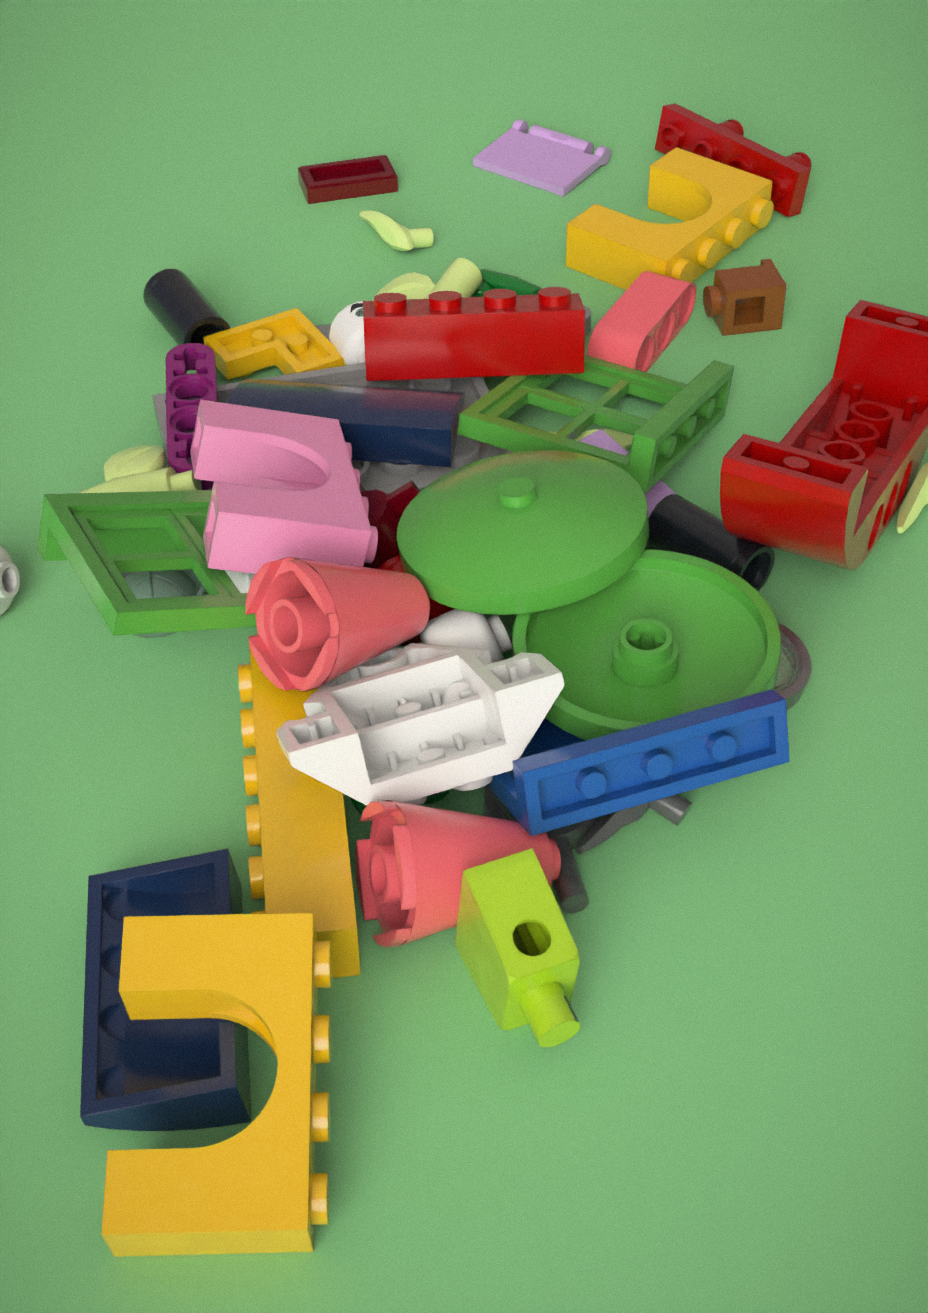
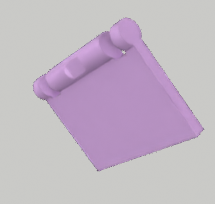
M517 119L508 131L473 158V166L564 197L601 165L605 166L610 159L611 150L599 146L594 155H592L594 146L591 142L535 124L530 127L527 133L528 123Z

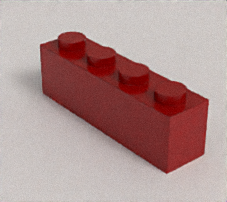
M563 287L543 288L538 291V295H516L515 291L509 289L488 290L484 292V297H462L460 293L455 291L433 292L429 294V299H407L406 295L400 293L378 294L374 297V301H363L366 381L584 373L585 309L579 293L571 294V290Z

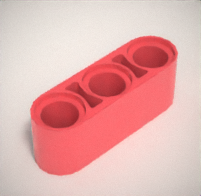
M645 270L597 323L589 340L587 356L647 372L688 322L696 299L695 284Z

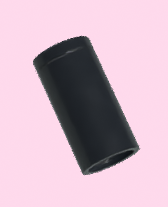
M165 269L153 275L147 282L143 293L144 302L178 345L186 343H200L204 345L203 337L230 329L229 324L182 271Z
M671 494L663 498L648 518L649 538L647 545L655 550L678 552L713 562L737 574L757 591L763 587L772 571L775 553L771 547L730 535L724 528L722 519L678 494Z

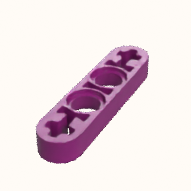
M200 343L180 344L167 352L165 358L168 467H172L177 474L193 470L189 457L191 458L190 450L194 433L183 432L195 429L200 399L218 402L215 354L210 347ZM196 370V373L187 374V371ZM189 398H200L195 400H184ZM201 480L202 490L212 488L214 482Z

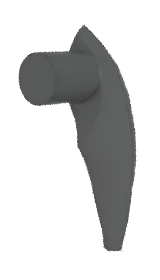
M676 794L603 815L587 831L575 847L578 854H582L600 845L623 826L639 820L649 808L678 826L688 813L692 802Z

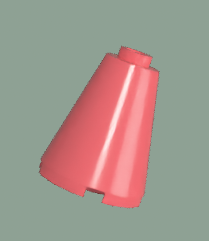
M294 557L271 561L263 564L252 578L246 598L245 615L255 614L258 635L248 637L251 652L262 673L277 688L285 691L292 689L300 691L314 690L419 635L425 629L429 619L430 599L422 583L409 573Z
M391 800L371 801L362 812L360 821H373L370 839L356 841V882L364 919H378L383 933L373 935L372 937L376 944L383 947L402 946L456 927L463 870L533 848L550 888L552 881L556 880L560 874L561 857L556 841L548 838L546 832L530 836L517 821Z

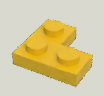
M298 308L203 337L204 345L210 347L215 354L216 367L227 380L236 377H246L257 370L276 365L284 375L345 366L344 359L335 346Z

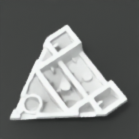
M410 643L404 649L394 647L320 686L303 703L306 717L300 720L286 721L276 731L279 745L292 767L365 805H368L371 801L385 800L421 805L429 795L452 788L459 791L478 789L489 784L494 775L511 771L513 769L512 761L521 757L565 685L562 672L542 654L520 652L512 658L492 662L489 649Z

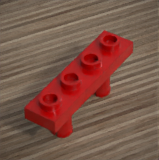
M676 103L662 107L655 150L666 155L677 147L772 180L770 201L773 202V210L787 217L801 213L812 166L808 155L804 152H796L788 156H782L743 137V127L740 122L734 119L717 124Z

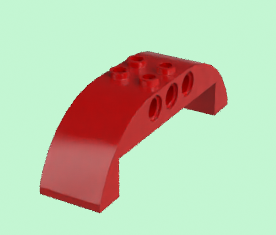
M859 300L846 315L833 378L784 438L777 443L743 434L723 456L720 474V507L724 528L730 535L848 570H856L865 561L905 498L928 447V316Z

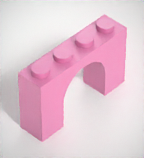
M200 399L190 454L194 479L214 482L203 534L208 568L256 574L263 564L287 557L363 567L364 563L371 564L377 550L378 531L376 526H370L368 520V498L361 496L359 490L360 472L359 469H354L352 466V446L350 442H345L338 419Z

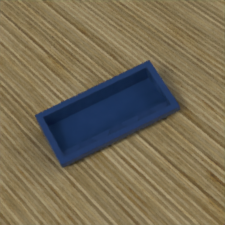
M248 378L242 380L235 387L227 403L338 419L345 442L351 443V460L451 467L458 436L459 415L463 411L465 392Z
M228 849L88 876L80 1117L85 1126L132 1131H178L223 1127L251 1122L247 1027L236 1022L217 1018L130 1020L119 993L124 917L243 914L242 885Z

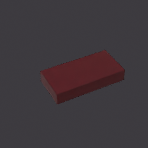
M385 155L300 166L298 168L299 184L308 204L398 192V177L388 157Z

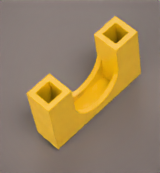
M676 147L650 165L647 208L685 222L670 224L646 222L595 203L567 223L566 267L627 290L645 270L692 283L708 269H712L717 262L734 249L739 248L753 234L767 226L774 208L773 202L770 201L772 180Z
M313 913L124 917L119 993L130 1020L217 1018L236 1022L254 1031L270 1046L278 1060V1067L273 1091L261 1113L244 1130L225 1141L197 1148L107 1150L101 1235L114 1257L313 1252L314 1225L329 1224L330 1207L328 1173H315V1142L330 1141L329 1092H316V1064L331 1062L330 1015H317V988H331L332 986L331 940L318 941Z

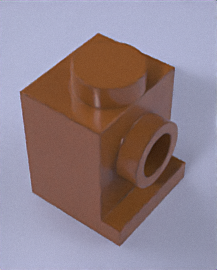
M762 259L761 264L758 266L715 270L714 285L705 286L703 291L704 310L707 317H713L722 336L778 330L782 327L787 285L771 259Z

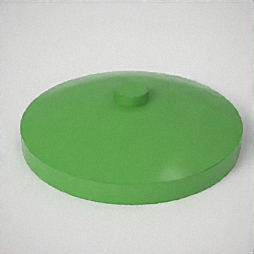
M559 450L507 453L481 459L457 468L441 476L420 491L405 508L397 527V543L402 568L405 573L414 575L422 583L430 599L454 609L494 615L524 614L550 610L598 593L620 579L634 566L641 557L649 538L646 497L639 483L629 473L615 464L598 457Z
M644 549L641 557L626 574L610 586L585 599L550 610L517 614L512 636L513 657L520 652L542 654L562 672L565 686L545 718L562 730L584 740L774 689L781 653V635L775 615L766 600L747 581L728 569L708 560L663 550Z

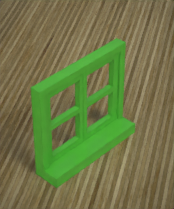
M584 355V373L511 375L460 413L457 435L512 452L559 450L598 457L625 470L639 483L643 492L647 493L725 416L734 366L714 360L690 383L685 384ZM562 375L610 389L595 402L591 403L550 391L546 388ZM627 394L665 404L649 420L611 409ZM525 404L574 418L556 434L507 420ZM592 424L633 435L631 451L626 455L574 439Z
M212 490L44 494L37 550L44 561H69L113 636L256 627L255 614L245 615L248 593H240L225 570L207 567L203 534ZM192 569L209 595L137 599L121 572Z

